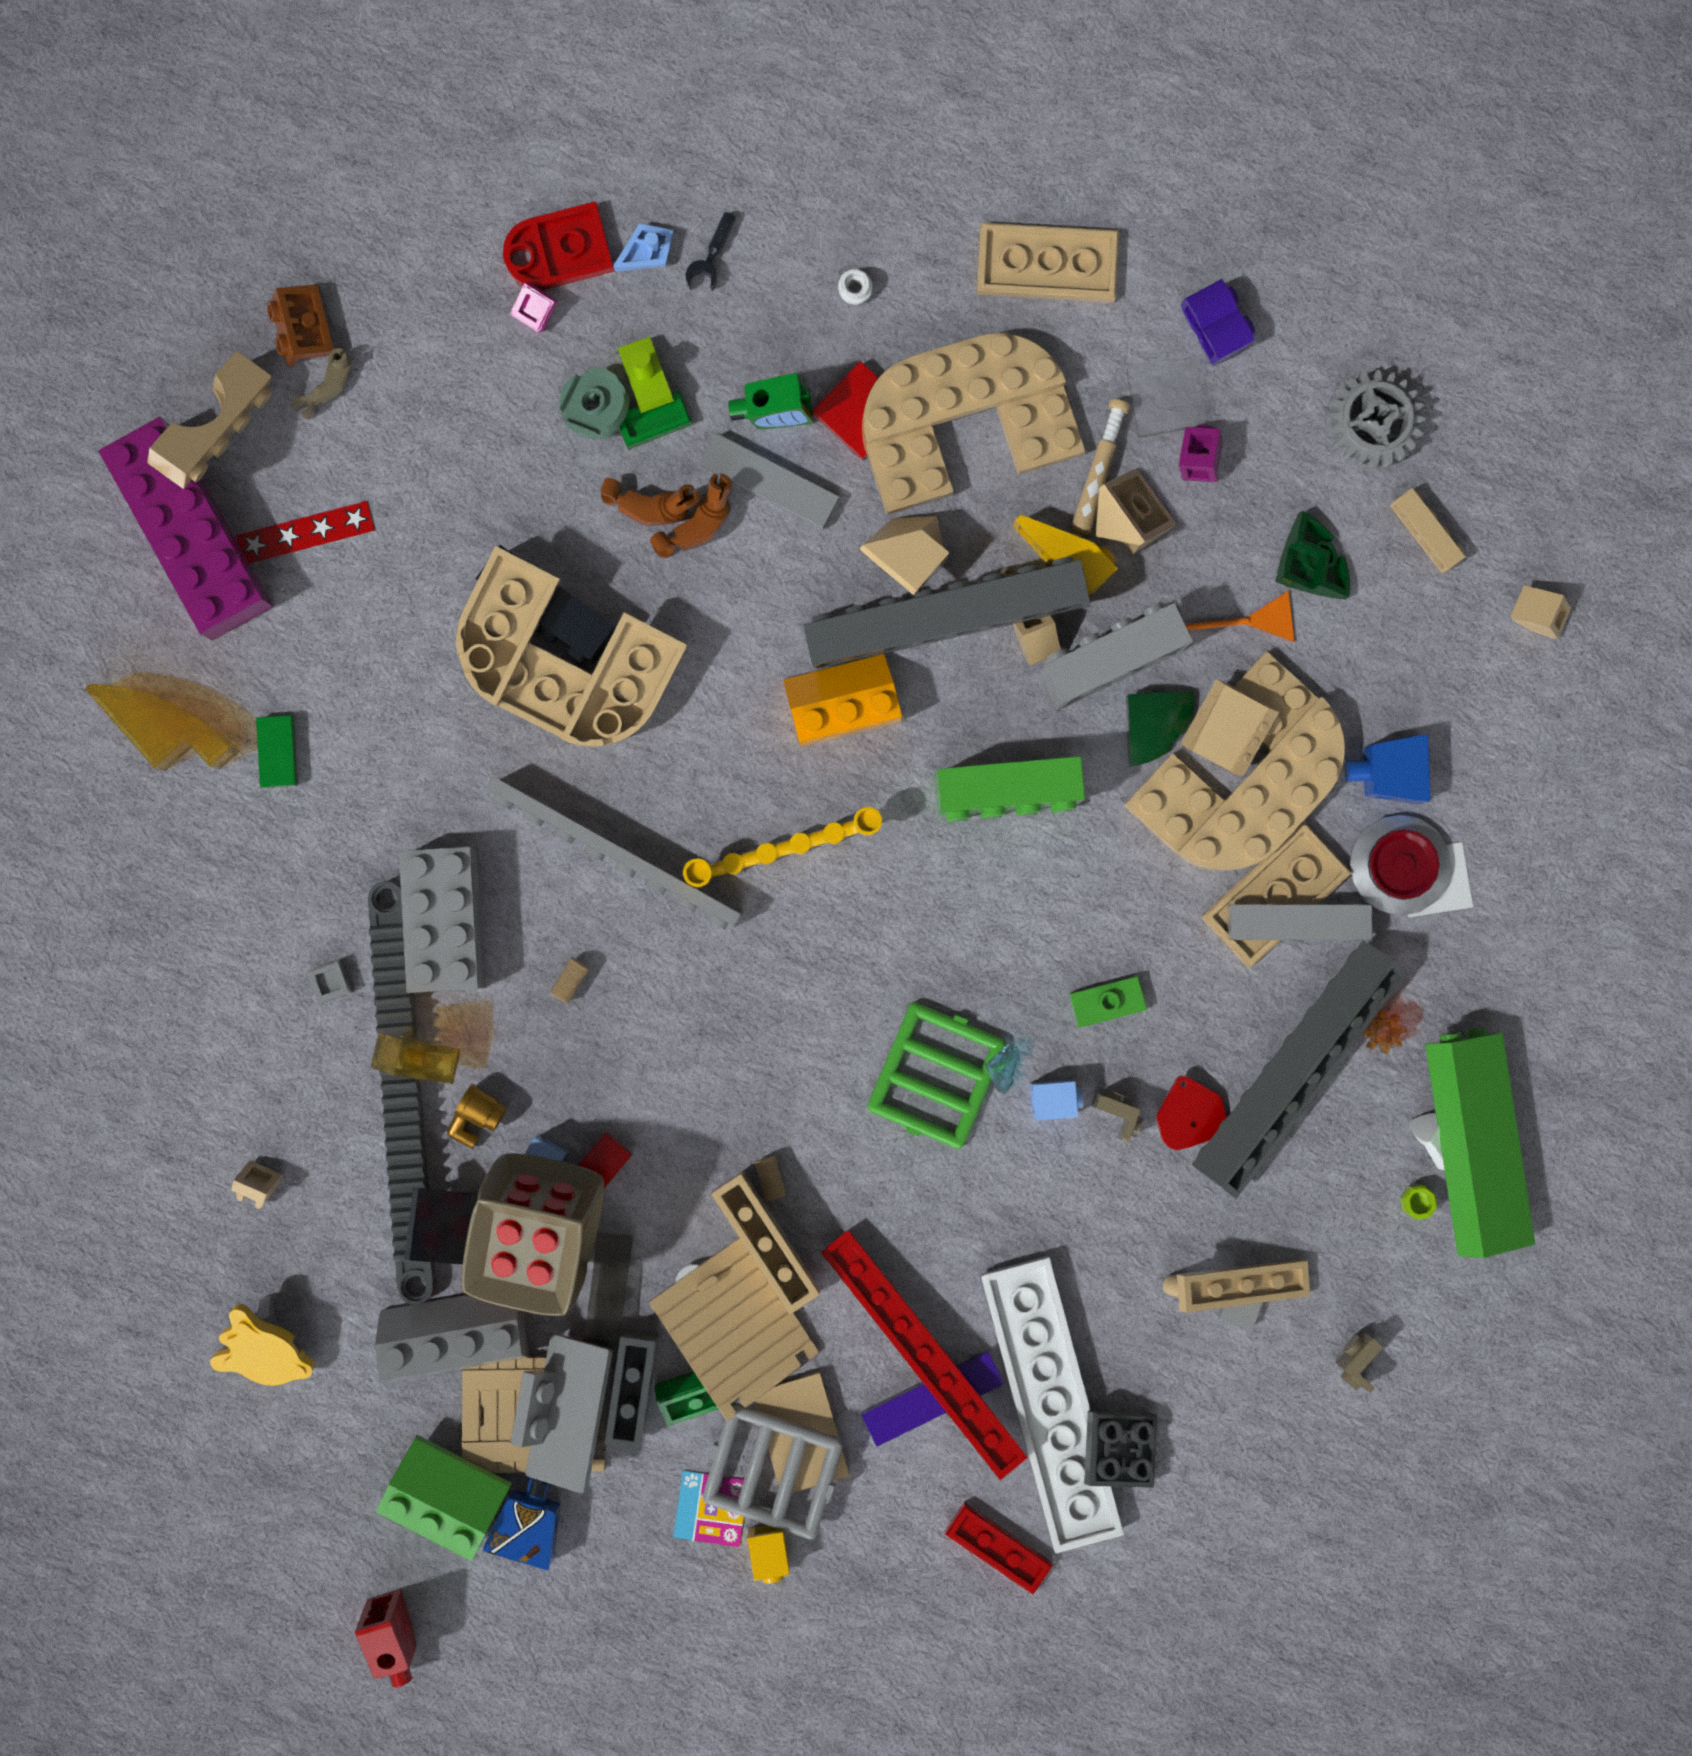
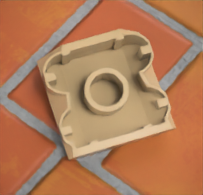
M1216 678L1181 744L1189 751L1199 754L1227 769L1232 774L1244 776L1279 711Z

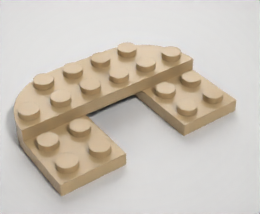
M993 333L905 358L888 368L872 387L867 398L862 420L864 447L886 515L953 495L954 491L932 426L996 407L1018 475L1083 456L1085 449L1064 388L1066 380L1055 360L1043 348L1028 339L1012 334Z
M495 546L463 609L456 633L457 654L459 655L464 675L473 689L491 704L499 706L572 744L592 747L604 746L621 741L638 731L656 709L687 644L624 612L593 674L530 643V640L561 579Z
M1267 651L1233 687L1277 709L1279 713L1262 742V745L1269 753L1235 790L1223 800L1172 753L1124 804L1135 817L1172 851L1185 861L1200 868L1213 871L1237 870L1257 864L1269 857L1327 796L1341 773L1345 755V744L1342 728L1334 710L1323 697L1318 698Z

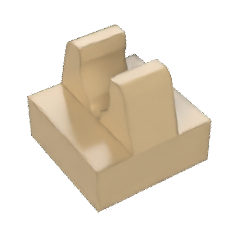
M250 1160L234 1179L231 1191L236 1192V1198L239 1201H243L247 1197L256 1201L255 1208L261 1209L278 1187L282 1174Z

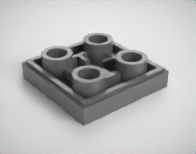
M1088 1411L1084 1484L1088 1486L1154 1488L1157 1414Z

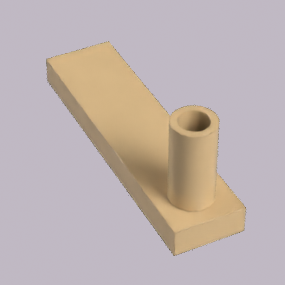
M1297 1259L1169 1275L1163 1282V1289L1167 1295L1178 1298L1179 1311L1186 1313L1310 1296L1308 1261Z

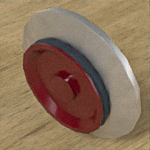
M1395 815L1380 818L1362 831L1353 844L1349 867L1352 872V883L1365 902L1380 912L1402 916L1421 912L1438 900L1448 885L1451 861L1448 846L1435 828L1420 818Z

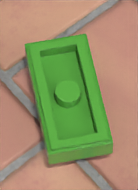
M1138 976L1069 994L1078 1028L1147 1010Z

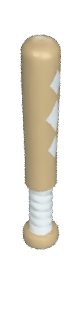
M1112 399L1109 403L1110 417L1103 439L1098 443L1072 521V530L1080 535H1088L1093 529L1098 511L1099 488L1106 483L1116 450L1115 440L1117 439L1122 418L1130 410V404L1120 399Z

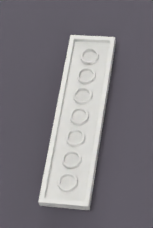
M1049 1256L980 1274L1055 1554L1124 1535L1111 1487L1088 1486L1084 1484L1088 1411L1091 1410Z

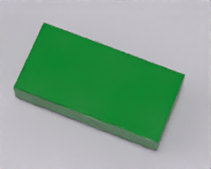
M679 390L671 393L673 402L643 413H641L639 406L628 409L626 418L619 426L628 450L692 426L690 416Z
M294 716L256 718L260 788L298 786Z

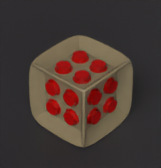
M508 1153L499 1156L483 1180L478 1193V1200L471 1216L462 1267L463 1292L487 1303L524 1312L549 1316L568 1314L580 1294L586 1278L588 1262L594 1249L604 1197L603 1176L581 1166L539 1156Z

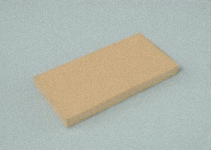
M981 223L976 295L1114 303L1116 299L1119 230Z
M1302 822L1273 854L1257 863L1213 904L1201 918L1245 966L1251 968L1280 940H1228V905H1318L1352 872L1305 822Z

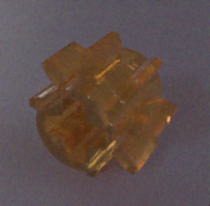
M1381 1009L1377 1014V1018L1372 1020L1362 1034L1370 1040L1366 1048L1373 1049L1379 1044L1381 1053L1388 1054L1389 1045L1402 1047L1403 1045L1399 1038L1401 1033L1407 1032V1029L1401 1028L1397 1023L1400 1015L1393 1014L1387 1019L1386 1011ZM1388 1027V1034H1384L1383 1037L1378 1036V1029Z

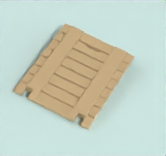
M740 1238L728 1244L648 1301L726 1421L736 1415L730 1404L734 1400L739 1398L741 1404L746 1408L800 1368L801 1364L795 1355L803 1350L808 1359L811 1360L819 1354V1351L794 1313L789 1315Z
M530 1356L528 1358L462 1369V1458L491 1473H526L530 1446L519 1447L510 1444L523 1372L544 1369L547 1356ZM605 1397L595 1449L605 1448ZM594 1458L591 1471H605V1458Z

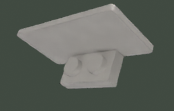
M552 1334L549 1340L545 1368L523 1372L510 1444L519 1447L530 1446L526 1475L528 1477L580 1494L588 1491L612 1358V1350L610 1348L560 1334Z

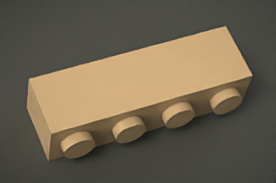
M740 1171L713 1189L712 1197L789 1315L819 1296L820 1287L744 1171Z

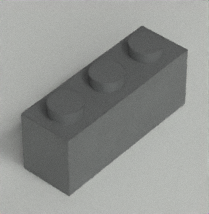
M624 1329L620 1336L605 1445L640 1450L645 1438L659 1334Z

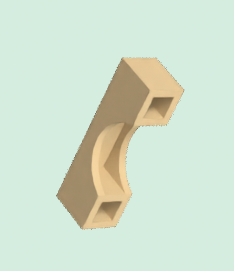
M236 350L215 374L212 391L220 403V414L208 424L197 427H186L171 423L150 447L147 463L183 489L191 480L198 482L207 471L209 465L206 463L213 455L218 458L226 450L230 443V440H228L230 435L234 431L240 433L251 419L250 412L255 407L261 409L267 403L272 394L269 390L272 376Z

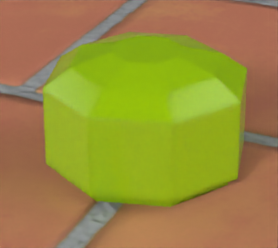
M1422 1184L1407 1186L1400 1196L1402 1211L1415 1220L1430 1218L1438 1207L1436 1194Z

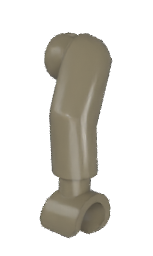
M341 348L333 349L329 353V362L323 383L312 390L313 393L309 396H300L292 401L291 406L294 411L304 404L309 405L307 409L301 412L303 418L311 419L316 413L315 406L320 403L325 404L344 390L351 368V358L345 350Z

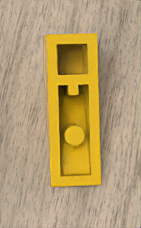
M1023 515L1015 519L1014 529L1049 567L1053 566L1052 561L1064 557H1073V561L1081 560L1089 597L1108 581L1118 569L1114 565L1116 559L1103 546L1099 548L1094 542Z

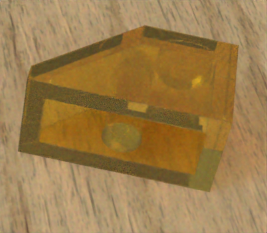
M378 1032L370 1068L393 1076L453 1084L461 1049L415 1038Z

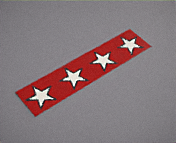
M364 501L236 535L241 550L250 564L375 530L368 503Z

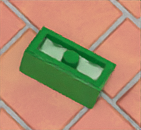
M694 1371L657 1383L654 1386L656 1402L667 1427L718 1410V1407Z

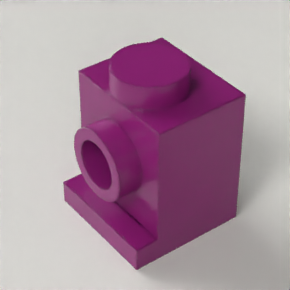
M1205 424L1196 427H1185L1178 465L1183 480L1218 482V469L1223 446L1220 429Z

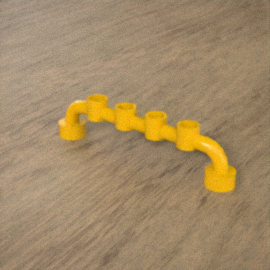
M863 807L856 812L854 820L842 824L829 823L823 830L810 834L796 833L790 840L773 845L763 843L757 850L740 855L730 853L723 860L708 864L703 859H692L684 866L683 876L689 885L703 887L713 877L726 873L737 875L744 868L759 863L770 865L777 858L792 853L803 855L810 848L821 844L829 843L836 845L842 842L845 837L857 833L864 836L874 835L881 828L882 816L873 807Z

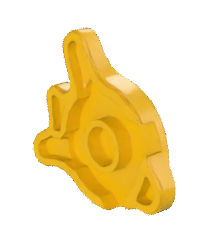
M237 1304L232 1308L229 1314L232 1325L223 1329L219 1336V1341L229 1348L214 1353L210 1360L214 1370L219 1372H237L251 1381L271 1386L282 1385L293 1380L306 1379L311 1376L315 1367L314 1361L305 1354L303 1348L298 1351L292 1343L295 1338L292 1333L282 1327L259 1319L244 1304Z

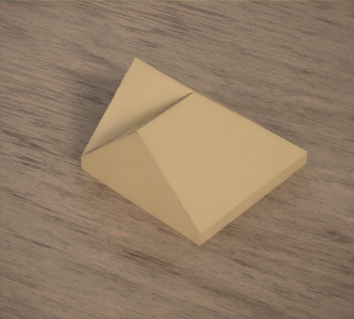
M1137 468L1103 484L1099 488L1096 536L1123 542L1132 556L1177 525Z
M937 516L893 518L859 549L913 595L944 567L949 552L943 548Z

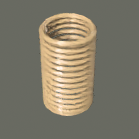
M569 958V962H567L566 967H564L561 975L557 978L558 980H556V983H554L553 988L550 990L552 995L566 1003H570V999L574 997L573 994L577 991L576 989L582 984L581 981L585 979L584 976L590 971L587 966L573 958Z
M776 1156L763 1158L754 1163L755 1168H757L756 1171H758L757 1174L765 1201L775 1200L787 1194L782 1182L783 1179H781L782 1176Z

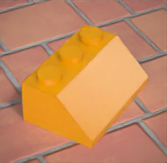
M884 654L783 679L800 747L902 721L894 682Z

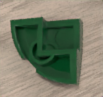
M1304 511L1298 513L1288 535L1275 582L1310 594L1346 600L1350 595V576L1345 556L1337 558L1335 547L1329 543L1334 540V536L1319 520Z
M1159 692L1126 695L1128 732L1126 733L1129 767L1143 765L1163 756L1170 750V746L1177 738L1185 733L1193 713L1194 692Z

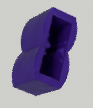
M1222 279L1186 297L1180 305L1186 320L1197 335L1203 351L1213 366L1250 347L1255 340L1253 336L1255 334L1253 322L1247 315L1243 316L1238 310L1237 304L1239 299L1235 289L1231 285L1227 286Z

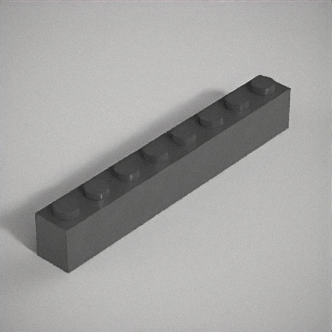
M1064 557L1052 561V567L1039 569L1038 565L1025 566L1017 570V575L1004 577L1003 573H996L983 577V583L969 586V581H962L948 585L949 590L935 593L934 589H927L916 592L914 599L900 601V597H893L881 600L879 607L866 609V605H858L845 609L846 614L832 617V613L811 617L812 622L803 624L812 666L816 669H821L1091 607L1081 560L1073 561V557Z
M1362 941L1357 949L1350 953L1344 966L1328 982L1324 992L1315 1004L1308 1008L1304 1018L1295 1030L1285 1038L1282 1047L1273 1059L1263 1067L1260 1076L1250 1089L1243 1093L1240 1102L1231 1114L1221 1122L1218 1131L1208 1144L1201 1148L1192 1166L1232 1197L1238 1198L1408 975L1393 957L1365 941Z

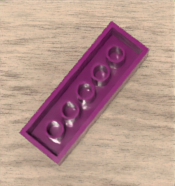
M159 416L101 448L98 452L199 634L213 641L267 611L273 605L203 479L201 478L198 482L191 480L183 489L147 463L150 447L170 425Z

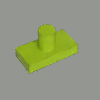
M650 336L617 348L641 413L674 401Z

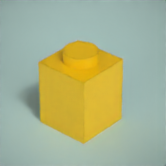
M769 1525L749 1528L747 1541L754 1581L763 1580V1583L766 1584L782 1581L784 1576L790 1575V1559L785 1531Z

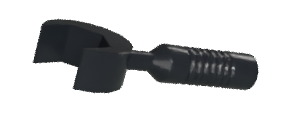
M728 212L723 213L708 246L709 254L706 261L697 260L687 268L685 275L690 290L692 278L701 273L711 278V292L716 287L717 274L712 262L715 256L721 253L735 223L736 217Z

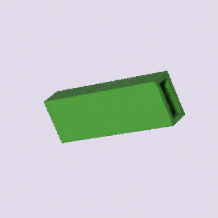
M1487 1027L1466 1029V1036L1463 1037L1461 1032L1440 1034V1041L1427 1043L1425 1046L1437 1124L1440 1130V1144L1457 1255L1461 1257L1487 1258L1535 1245L1503 1033H1487Z

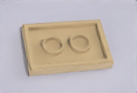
M820 1371L780 1382L754 1401L757 1410L839 1437ZM773 1431L768 1451L778 1485H780L793 1437ZM807 1442L792 1493L817 1485L827 1452L826 1448ZM843 1448L833 1481L850 1476Z

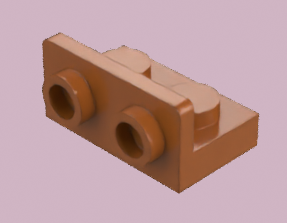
M318 285L276 288L271 300L267 302V313L270 322L276 325L278 333L275 338L276 348L279 356H284L286 367L294 366L297 359L329 356L334 347Z

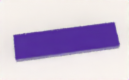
M988 1350L956 1365L980 1396L1004 1385ZM921 1382L861 1412V1416L876 1447L945 1414L946 1411L924 1383Z

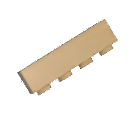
M1411 488L1389 506L1443 574L1466 557L1463 554L1464 550L1460 544L1452 540L1449 530L1438 522L1436 513L1425 505L1422 495Z

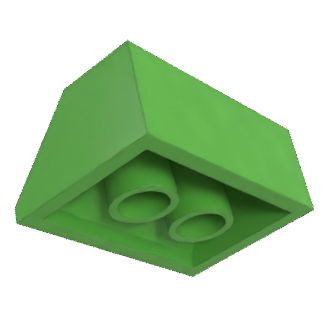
M416 1435L390 1481L376 1513L472 1562L512 1483Z

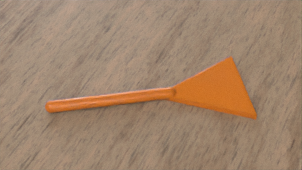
M1289 590L1248 617L1185 624L1189 631L1248 625L1295 642Z

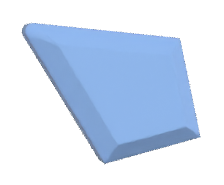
M639 223L615 262L614 270L618 272L667 266L674 234L673 230Z

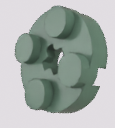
M599 367L587 369L589 372L581 376L576 374L567 381L560 394L559 408L562 411L565 424L578 436L587 439H609L615 434L616 429L626 418L631 399L630 393L622 381L611 371ZM598 396H601V403L598 408L591 410L587 405L589 400L595 401Z

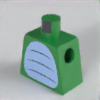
M798 373L747 383L744 386V398L728 401L729 414L732 421L749 419L759 430L814 424L810 389Z

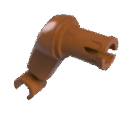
M720 473L718 484H716L718 475L714 474L711 476L708 492L701 497L694 517L674 528L676 536L670 539L665 532L660 531L650 538L652 548L658 556L668 558L675 552L677 546H681L684 552L710 542L714 538L731 510L730 502L727 499L732 487V481L727 475Z
M605 478L601 487V499L605 504L616 505L618 503V511L644 526L669 525L684 520L688 509L698 503L699 493L695 490L693 493L688 494L694 486L685 484L676 492L667 491L653 497H648L629 489L625 495L620 494L622 484L613 478Z

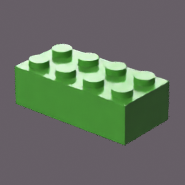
M1081 756L937 769L934 775L938 817L946 816L947 822L967 821L970 818V814L981 813L982 819L1001 818L1005 815V811L1016 810L1017 816L1038 814L1037 812H1041V808L1051 807V813L1073 811L1072 809H1076V805L1085 799Z

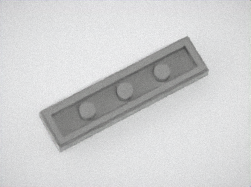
M715 433L700 462L701 467L720 476V473L727 475L732 483L821 529H824L839 501V496Z
M1230 904L1228 905V940H1372V905Z

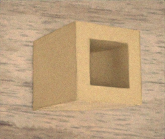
M1524 585L1510 617L1528 630L1558 640L1571 607L1564 595Z
M1051 616L1013 624L1018 642L1029 666L1044 661L1049 655L1061 650L1055 622Z

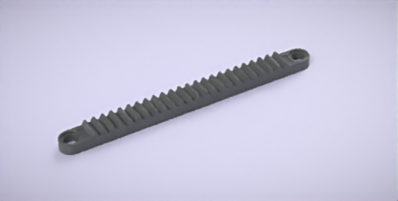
M383 881L377 883L370 890L368 907L370 920L369 934L371 936L370 948L372 950L371 962L373 964L372 976L374 978L373 990L375 992L374 1004L376 1006L375 1018L377 1020L376 1032L378 1034L377 1046L379 1048L378 1061L380 1062L379 1074L382 1080L380 1087L383 1093L381 1101L384 1107L382 1114L385 1120L384 1133L386 1134L385 1147L387 1148L386 1161L388 1162L387 1175L389 1176L388 1189L390 1190L389 1203L391 1205L390 1217L392 1219L391 1231L393 1233L392 1245L394 1247L393 1260L396 1266L399 1296L408 1304L418 1305L425 1302L434 1293L436 1277L434 1262L404 1260L413 1187L429 1189L414 993H406L401 886L394 882ZM385 889L393 890L397 897L396 904L390 909L382 908L378 901L379 894ZM419 1276L423 1278L426 1283L424 1294L418 1296L410 1293L407 1287L410 1277Z

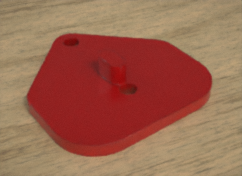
M1183 1075L1175 1079L1156 1115L1161 1139L1167 1147L1173 1150H1183L1210 1141L1218 1131L1221 1122L1226 1118L1222 1098L1217 1093ZM1184 1080L1185 1085L1181 1086V1081ZM1195 1121V1125L1191 1127V1122Z

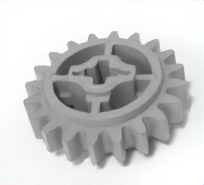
M1377 370L1372 375L1371 380L1365 371L1358 376V383L1351 377L1345 383L1346 389L1340 387L1334 393L1338 400H1332L1328 404V408L1336 413H1331L1325 418V422L1335 424L1327 433V436L1339 437L1333 448L1346 447L1343 455L1344 460L1355 454L1357 467L1366 459H1368L1370 469H1374L1378 465L1379 460H1381L1385 468L1392 464L1393 458L1400 462L1406 457L1405 451L1411 452L1416 447L1413 440H1418L1423 435V432L1416 427L1423 424L1426 418L1417 416L1415 413L1424 405L1423 403H1412L1411 401L1418 392L1417 390L1408 393L1404 391L1408 382L1406 379L1395 385V373L1393 372L1385 381L1382 380L1380 370ZM1379 396L1389 400L1392 404L1386 403ZM1361 397L1363 403L1360 407L1361 412L1356 418L1350 419L1352 403ZM1371 415L1373 419H1384L1380 424L1376 420L1366 421ZM1400 420L1399 434L1395 441L1390 443L1388 438L1392 423ZM1357 435L1366 437L1370 443L1363 441Z

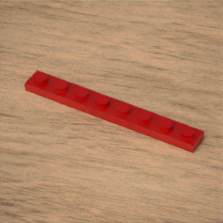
M848 1229L820 1253L998 1479L1001 1481L1028 1459V1455Z

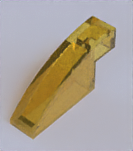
M89 684L85 688L153 768L166 771L193 747L208 766L220 770L240 752L223 733L205 719L177 704L152 694L126 687Z

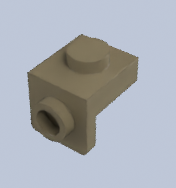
M1108 1089L1105 1096L1096 1093L1092 1103L1093 1107L1124 1118L1118 1139L1129 1143L1131 1136L1136 1138L1143 1118L1139 1116L1141 1110L1126 1104L1127 1096Z
M1365 1332L1360 1336L1355 1335L1344 1347L1345 1353L1336 1362L1344 1370L1340 1377L1356 1391L1362 1386L1371 1393L1374 1387L1360 1373L1383 1347Z

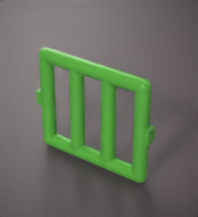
M912 1002L907 1009L868 1101V1110L871 1113L906 1127L905 1131L919 1137L921 1133L953 1148H963L1006 1048L1005 1040L967 1024L968 1020L954 1014V1017H951L921 1003ZM918 1019L925 1020L990 1048L982 1068L911 1038ZM908 1051L976 1080L969 1100L897 1070L904 1052ZM891 1083L963 1113L955 1133L884 1103Z

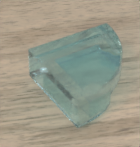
M1010 1043L985 1064L996 1090L1003 1094L1013 1085L1015 1079H1012L1016 1063L1020 1061L1018 1047Z

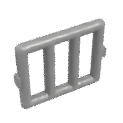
M737 1402L732 1403L731 1406L736 1415L728 1421L725 1419L719 1442L713 1444L710 1459H713L703 1493V1501L711 1506L777 1529H783V1531L810 1540L814 1539L818 1533L827 1499L831 1500L836 1486L833 1478L843 1448L842 1439L749 1406L745 1408ZM741 1419L760 1427L739 1499L719 1493L739 1420ZM773 1431L793 1437V1441L771 1511L754 1505L752 1502ZM808 1442L826 1448L827 1452L805 1523L785 1515Z

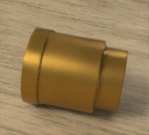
M471 1084L455 1110V1116L447 1129V1134L452 1139L473 1149L479 1137L464 1129L467 1121L481 1129L485 1127L494 1132L508 1107L499 1103L500 1100Z

